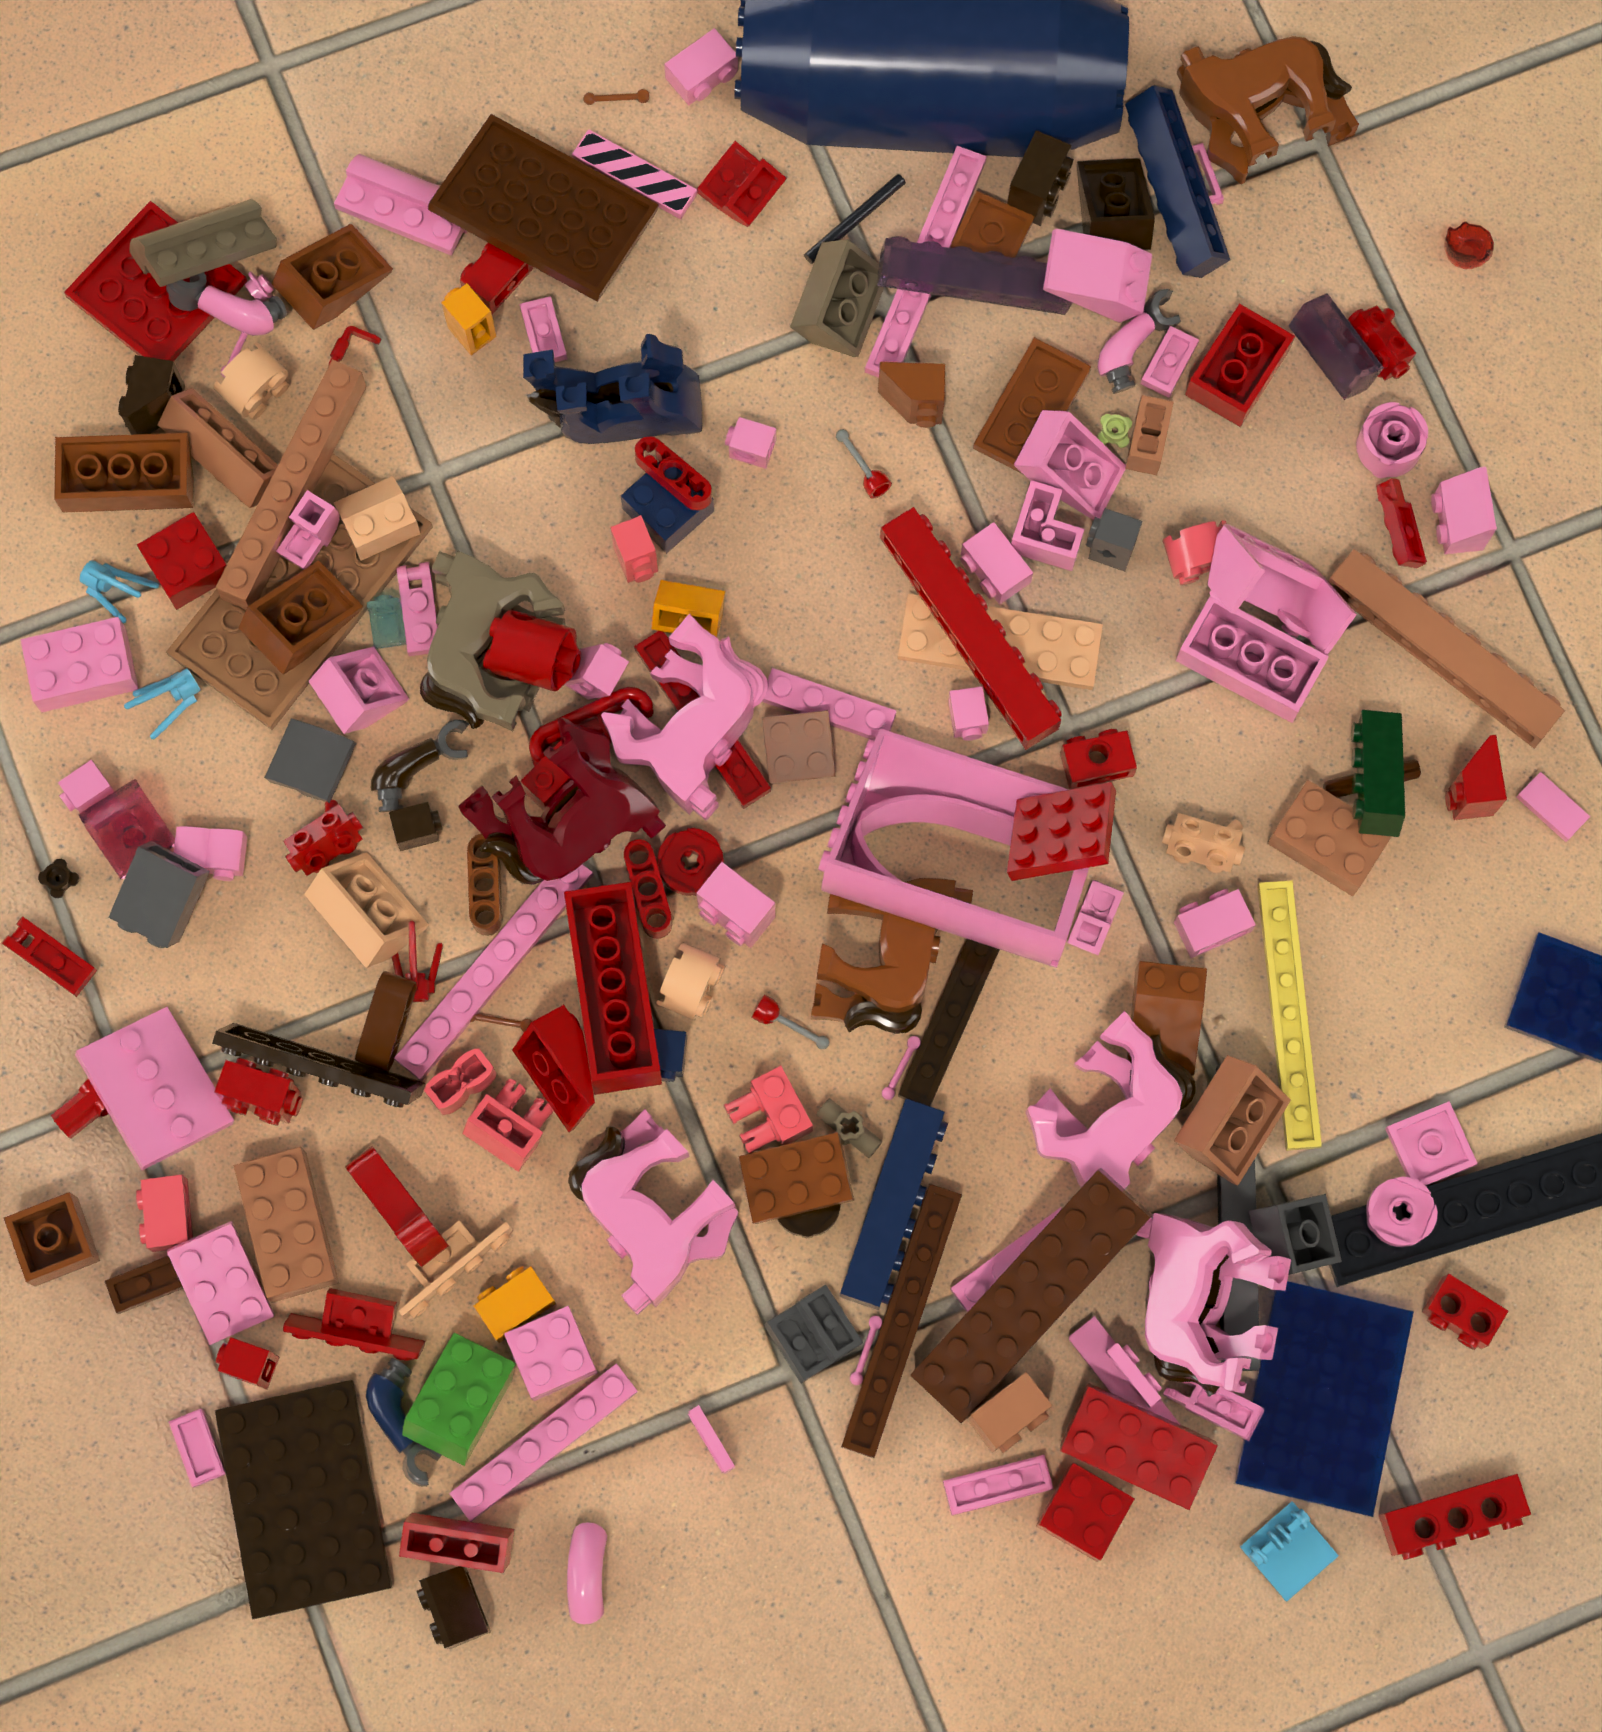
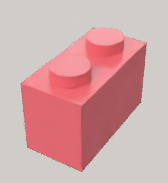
M640 515L610 527L613 548L627 582L636 581L640 583L652 578L654 573L658 572L656 550L642 516Z
M181 1174L140 1180L141 1189L136 1191L138 1209L143 1210L144 1223L139 1225L141 1243L146 1244V1248L150 1251L159 1252L166 1251L171 1247L192 1239L193 1230L188 1179Z

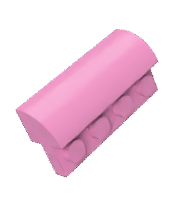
M361 154L356 155L346 169L347 178L334 202L335 209L452 256L462 234H466L467 231L428 210L429 201L440 186Z

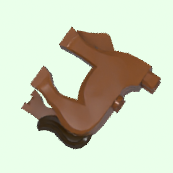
M1291 36L1270 42L1254 50H1251V48L1244 49L1233 59H1221L1214 55L1205 58L1199 46L1181 54L1180 60L1183 65L1177 70V76L1181 81L1179 94L1196 120L1209 130L1208 158L1210 162L1230 173L1234 180L1241 185L1246 181L1248 166L1257 164L1256 159L1260 155L1265 153L1267 158L1277 155L1279 144L1267 132L1261 120L1274 112L1282 102L1305 108L1307 118L1303 130L1305 142L1314 139L1313 134L1321 128L1324 133H1327L1328 147L1354 136L1359 123L1350 111L1344 98L1345 94L1351 92L1352 86L1335 73L1327 49L1318 42L1309 41L1303 37ZM1235 133L1239 136L1243 147H1238L1231 143Z
M918 878L905 882L969 904L972 903L973 890L956 888V880ZM830 894L827 914L857 915L882 920L879 935L880 966L869 968L852 966L844 962L832 947L822 943L817 980L836 983L856 994L847 998L839 997L827 987L816 983L811 1020L845 1023L848 1032L860 1026L873 1025L894 1034L908 1033L917 1026L921 1019V1001L924 996L930 963H936L941 936L934 935L939 929Z

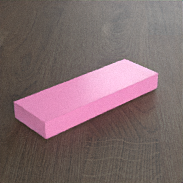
M1045 1455L943 1481L952 1516L1053 1490Z

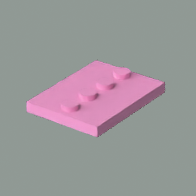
M168 1007L77 1050L75 1053L77 1060L141 1170L233 1125L234 1119L227 1110V1107L221 1104L222 1100L214 1093V1085Z

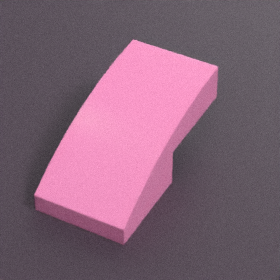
M1093 880L1067 943L1099 955L1124 892Z

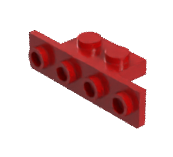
M329 1288L326 1294L323 1319L291 1313L283 1325V1332L292 1333V1336L298 1339L316 1338L325 1340L331 1346L349 1345L359 1347L365 1353L383 1352L393 1354L394 1358L404 1361L418 1359L425 1347L424 1340L392 1334L397 1302Z

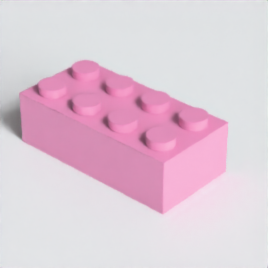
M1210 595L1184 641L1176 661L1293 723L1329 656L1240 609L1235 614L1229 612L1222 603Z

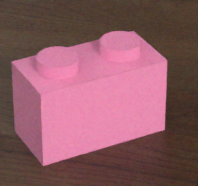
M714 28L664 64L665 79L689 106L696 100L701 101L705 99L712 89L721 82L726 83L730 81L738 71V57H736L735 51Z
M994 522L962 544L961 563L969 573L975 572L981 580L980 587L989 599L994 597L999 605L1031 583L1032 570Z
M608 643L580 649L581 662L578 671L565 685L587 700L610 696L629 661L621 657L622 652L618 648Z
M1223 889L1209 897L1211 901L1199 906L1197 902H1193L1179 910L1180 914L1177 915L1174 924L1190 958L1252 932L1256 924L1239 889L1230 893L1228 889Z

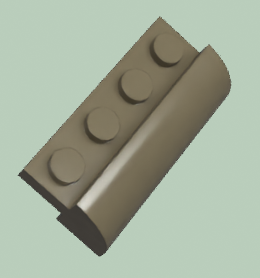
M249 199L133 238L130 242V254L144 274L151 273L157 284L162 287L276 248L277 238L262 219L261 206L256 201Z

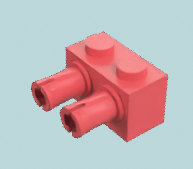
M782 1066L751 1081V1088H749L751 1092L728 1104H724V1108L733 1124L758 1110L764 1112L767 1117L765 1118V1123L739 1135L748 1153H752L774 1140L780 1142L781 1145H786L813 1132V1124Z
M508 1079L495 1099L488 1094L485 1095L467 1119L462 1134L519 1172L537 1148L543 1134L540 1128L554 1110L549 1103L541 1110L545 1100L536 1098L523 1118L517 1115L512 1109L526 1093V1090L519 1083L513 1091L517 1081Z

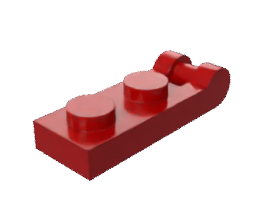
M22 916L16 923L18 928L11 937L7 935L2 944L77 997L97 972V969ZM31 935L34 937V940L26 948L22 943Z

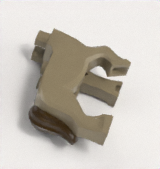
M439 551L432 571L436 573V583L448 587L451 598L447 607L443 605L440 608L436 618V624L439 626L430 645L427 657L428 672L421 681L420 694L423 700L432 707L463 716L472 729H477L484 723V720H487L513 732L517 724L515 719L518 710L522 711L524 709L530 712L540 687L517 680H501L492 677L481 668L485 654L491 648L493 637L489 635L492 621L495 617L501 619L508 610H515L566 626L565 618L552 617L563 615L565 612L564 605L548 590L541 578L535 573L503 578L489 565L463 552L457 551L454 557ZM523 601H528L533 606L534 612H531L519 606L518 604Z

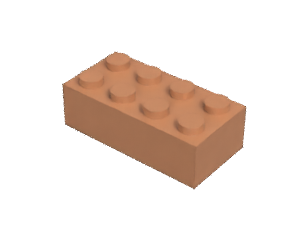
M301 1147L233 1165L266 1299L273 1303L339 1284L306 1152Z

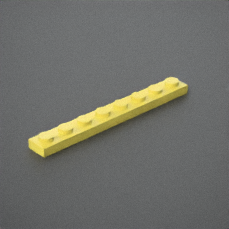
M1293 880L1259 883L1257 888L1279 1089L1291 1099L1282 1114L1286 1151L1321 1148L1322 1142Z

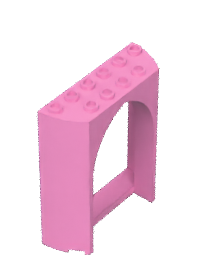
M880 728L875 741L869 739L863 758L867 759V762L860 761L854 778V780L859 781L858 784L851 783L845 801L849 803V807L842 805L837 825L841 827L840 829L834 827L828 842V847L832 848L831 852L825 850L818 868V870L824 872L821 890L1057 968L1089 868L1073 871L1055 930L1051 931L902 882L878 862L868 848L864 836L888 825L925 822L954 827L1010 845L1017 799L1069 789Z

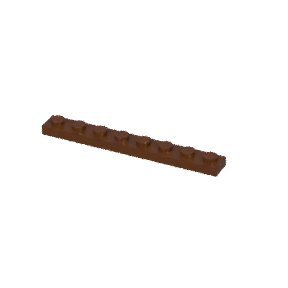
M929 1184L841 1448L873 1459L875 1458L962 1194Z

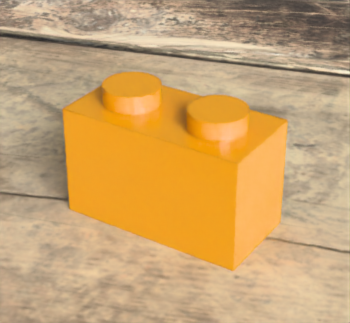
M467 283L460 289L454 288L447 293L444 301L441 302L447 327L472 356L497 337L491 311Z
M660 580L653 606L651 629L673 633L690 614L705 630L717 637L723 617L725 591Z
M521 1266L506 1276L507 1283L497 1290L494 1286L486 1289L477 1296L479 1302L473 1305L498 1343L506 1339L505 1333L531 1322L556 1305L554 1299L531 1266L526 1270Z

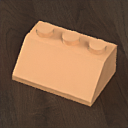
M367 852L321 868L304 894L366 968L390 959L409 943V921L415 922L416 937L429 926Z

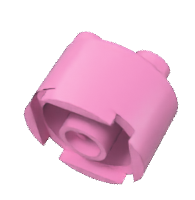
M1389 402L1373 409L1366 418L1357 437V453L1362 464L1377 478L1404 475L1414 468L1421 457L1427 443L1428 427L1425 419L1416 409L1399 405L1400 403Z

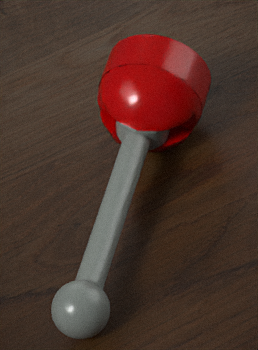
M844 429L839 430L836 433L837 440L845 444L866 474L863 486L869 497L874 499L886 493L892 486V482L887 475L879 470L871 471L848 439L849 433Z
M764 994L751 1018L763 1024H770L777 1020L816 1042L819 1049H826L829 1046V1039L827 1037H819L780 1015L778 1003Z

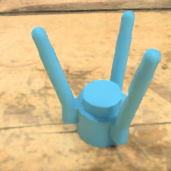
M90 560L81 571L80 582L88 586L87 594L96 598L113 616L119 617L123 624L126 623V618L101 594V591L107 592L114 586L137 598L141 597V592L116 580L115 576L155 589L159 588V583L116 569L107 563L101 565L94 560Z
M187 668L168 678L133 691V696L137 698L124 704L125 709H130L167 691L170 692L175 701L183 700L151 733L150 738L153 740L188 706L197 702L194 694L201 690Z

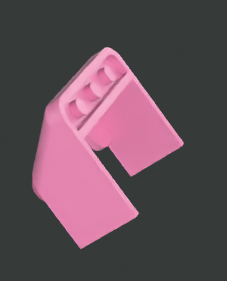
M1224 524L1217 534L1207 583L1211 589L1209 594L1233 614L1236 613L1243 601H1246L1278 616L1283 622L1281 627L1285 632L1295 638H1298L1299 635L1308 638L1319 652L1328 655L1357 614L1326 578L1309 563L1229 524Z

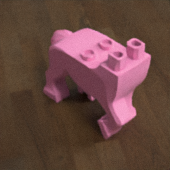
M689 614L669 636L670 645L680 650L696 652L701 656L703 666L687 661L670 650L665 655L667 660L660 669L656 666L650 675L652 679L663 684L679 682L687 685L697 692L699 698L691 701L679 710L663 730H660L650 722L628 699L621 706L624 709L620 715L603 712L601 716L613 743L617 760L620 763L651 767L664 791L686 813L690 815L694 810L704 820H708L719 807L718 802L715 801L717 799L716 795L710 791L708 786L709 773L716 764L722 766L732 753L730 748L746 730L753 718L754 707L759 705L766 696L768 684L766 676L758 667L738 658L731 647L729 636L719 641L717 637L705 630Z

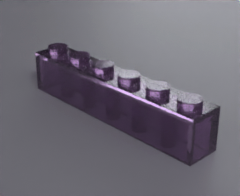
M901 236L886 238L880 251L877 286L1066 315L1072 305V302L1043 290L1047 263L1036 262L1032 257L1020 256L1011 258L1005 257L1004 254L996 251L979 253L973 252L971 248L964 246L947 248L941 247L939 243L933 241L923 243L909 242V239Z

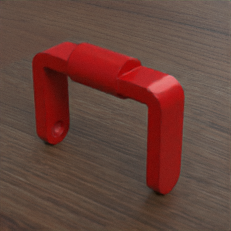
M348 326L344 330L342 337L337 339L333 347L329 365L332 359L337 362L342 361L352 335L378 345L382 339L357 327Z

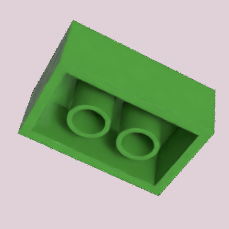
M453 1333L405 1417L402 1435L465 1466L513 1379L516 1363Z

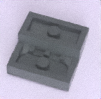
M291 718L264 778L270 783L297 790L304 796L330 803L356 743L331 731Z
M827 1285L804 1297L794 1306L764 1324V1327L800 1383L805 1382L863 1344V1341Z

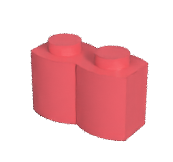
M479 1048L473 1049L460 1056L452 1069L435 1075L427 1083L424 1091L442 1115H448L460 1109L468 1100L469 1095L486 1089L494 1081L497 1073Z

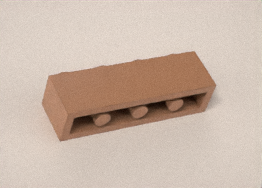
M193 388L172 395L158 426L166 433H187L192 458L207 469L217 481L228 488L249 508L257 506L278 465Z

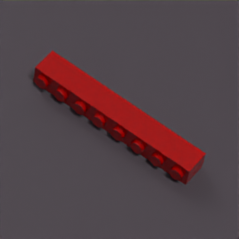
M913 507L883 525L880 530V539L978 682L983 686V689L1022 746L1027 750L1059 730L1062 713L1057 704L1052 699L1048 701L1042 693L1043 685L1035 673L1029 674L1023 665L1025 660L1019 649L1008 644L1004 638L1006 632L997 619L992 620L986 612L988 606L979 593L974 594L968 586L970 581L965 571L960 566L956 568L950 560L951 552L943 540L937 541L931 532L933 527L925 514L919 515Z

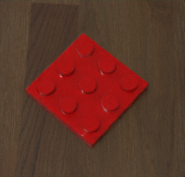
M1108 782L1017 799L1007 874L1010 880L1016 881L1108 864L1116 789L1113 783Z

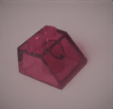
M136 779L78 814L86 830L121 880L126 877L138 846L153 841L169 850L175 844L174 836Z

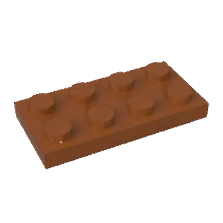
M1034 337L974 442L973 449L1021 473L1014 466V463L1042 410L1068 411L1089 375L1091 366Z

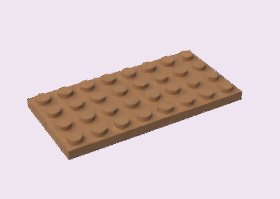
M332 454L313 494L334 506L333 502L376 483L335 454ZM410 508L417 521L420 535L360 561L339 517L337 529L327 547L322 546L310 566L319 560L363 605V609L309 658L284 675L239 629L246 610L222 600L217 589L166 653L191 673L273 730L308 686L311 677L331 657L396 575V568L402 566L430 532L433 528L432 522ZM280 556L259 599L303 571V569Z

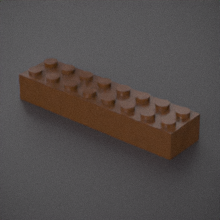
M1102 1168L1098 1169L910 1376L962 1424L1153 1215Z

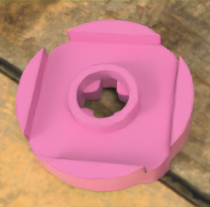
M1397 1177L1385 1181L1373 1190L1368 1199L1366 1214L1369 1229L1381 1241L1391 1246L1405 1247L1415 1245L1432 1232L1437 1221L1438 1211L1430 1195L1431 1192L1423 1183L1409 1177ZM1401 1203H1405L1407 1205L1406 1211L1411 1213L1410 1218H1403L1399 1221L1393 1212V1206L1399 1207Z

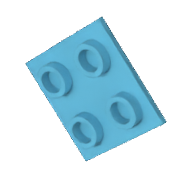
M1293 1501L1240 1546L1286 1602L1339 1556L1311 1524V1518L1303 1509L1299 1510Z

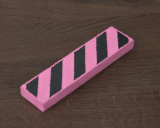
M589 129L572 153V158L659 204V208L679 219L683 217L697 195V189Z

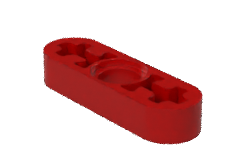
M649 436L640 439L636 443L635 461L641 469L689 509L702 510L709 506L712 500V487L706 478L659 439ZM655 450L656 459L652 455L644 457V451L652 452ZM676 467L682 471V475L678 479L672 480L665 477L664 472L668 468ZM691 489L695 492L703 490V496L695 495L691 497Z

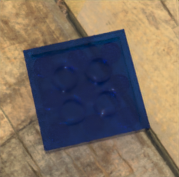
M1538 932L1535 935L1504 1028L1602 1063V956Z

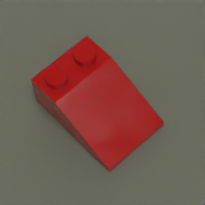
M563 1004L532 1021L512 1051L567 1131L571 1132L595 1104L583 1031L580 1028L578 1019L572 1013H569Z

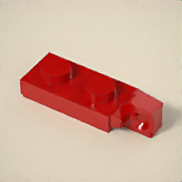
M1391 478L1376 486L1378 501L1381 502L1385 514L1384 523L1390 533L1393 544L1392 553L1398 566L1419 568L1425 565L1427 560L1412 505L1405 502L1400 480Z

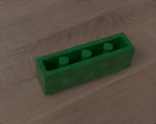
M1362 710L1359 722H1353L1351 730V742L1356 743V748L1353 749L1352 768H1357V773H1354L1352 793L1358 794V799L1354 800L1353 819L1358 820V832L1360 834L1399 837L1405 819L1402 713Z

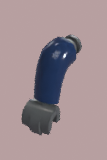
M391 1358L388 1362L390 1368H384L380 1375L373 1373L367 1383L366 1400L368 1408L399 1453L403 1452L405 1454L402 1468L405 1477L412 1484L419 1487H427L429 1485L428 1474L416 1467L415 1456L426 1454L438 1461L442 1455L402 1435L406 1415L402 1409L404 1392L401 1388L405 1384L403 1378L410 1377L412 1371L400 1361Z

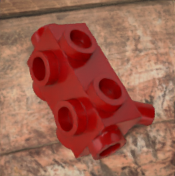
M1376 305L1365 311L1363 309L1355 311L1347 320L1350 327L1345 333L1351 339V348L1355 352L1363 354L1370 362L1372 374L1383 378L1384 381L1392 377L1399 379L1410 369L1408 364L1416 355V352L1391 323L1395 317L1394 311L1390 308H1385L1381 311Z
M331 799L330 803L325 802V813L283 840L290 852L285 858L296 873L301 869L306 876L313 872L319 873L321 868L329 866V862L340 854H350L356 849L357 843L363 840L359 834L363 826L353 812L347 815L336 800Z

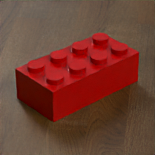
M1088 1383L1061 1442L1060 1451L1190 1510L1218 1444L1213 1439Z

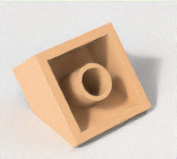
M394 476L333 502L360 561L420 535L417 521Z

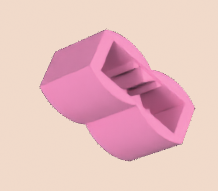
M180 826L176 828L174 853L209 870V874H213L214 879L232 881L234 876H243L247 836L243 831Z

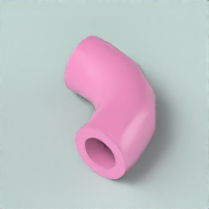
M589 1522L581 1523L573 1530L568 1557L567 1597L569 1615L573 1621L579 1624H591L598 1621L604 1614L602 1567L607 1534L601 1526Z

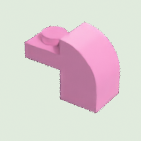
M307 490L289 516L294 525L276 552L303 570L309 567L322 546H328L337 529L340 517L337 509Z

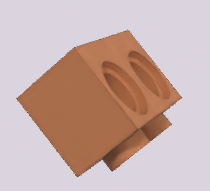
M1141 396L1125 469L1157 476L1165 447L1173 401Z

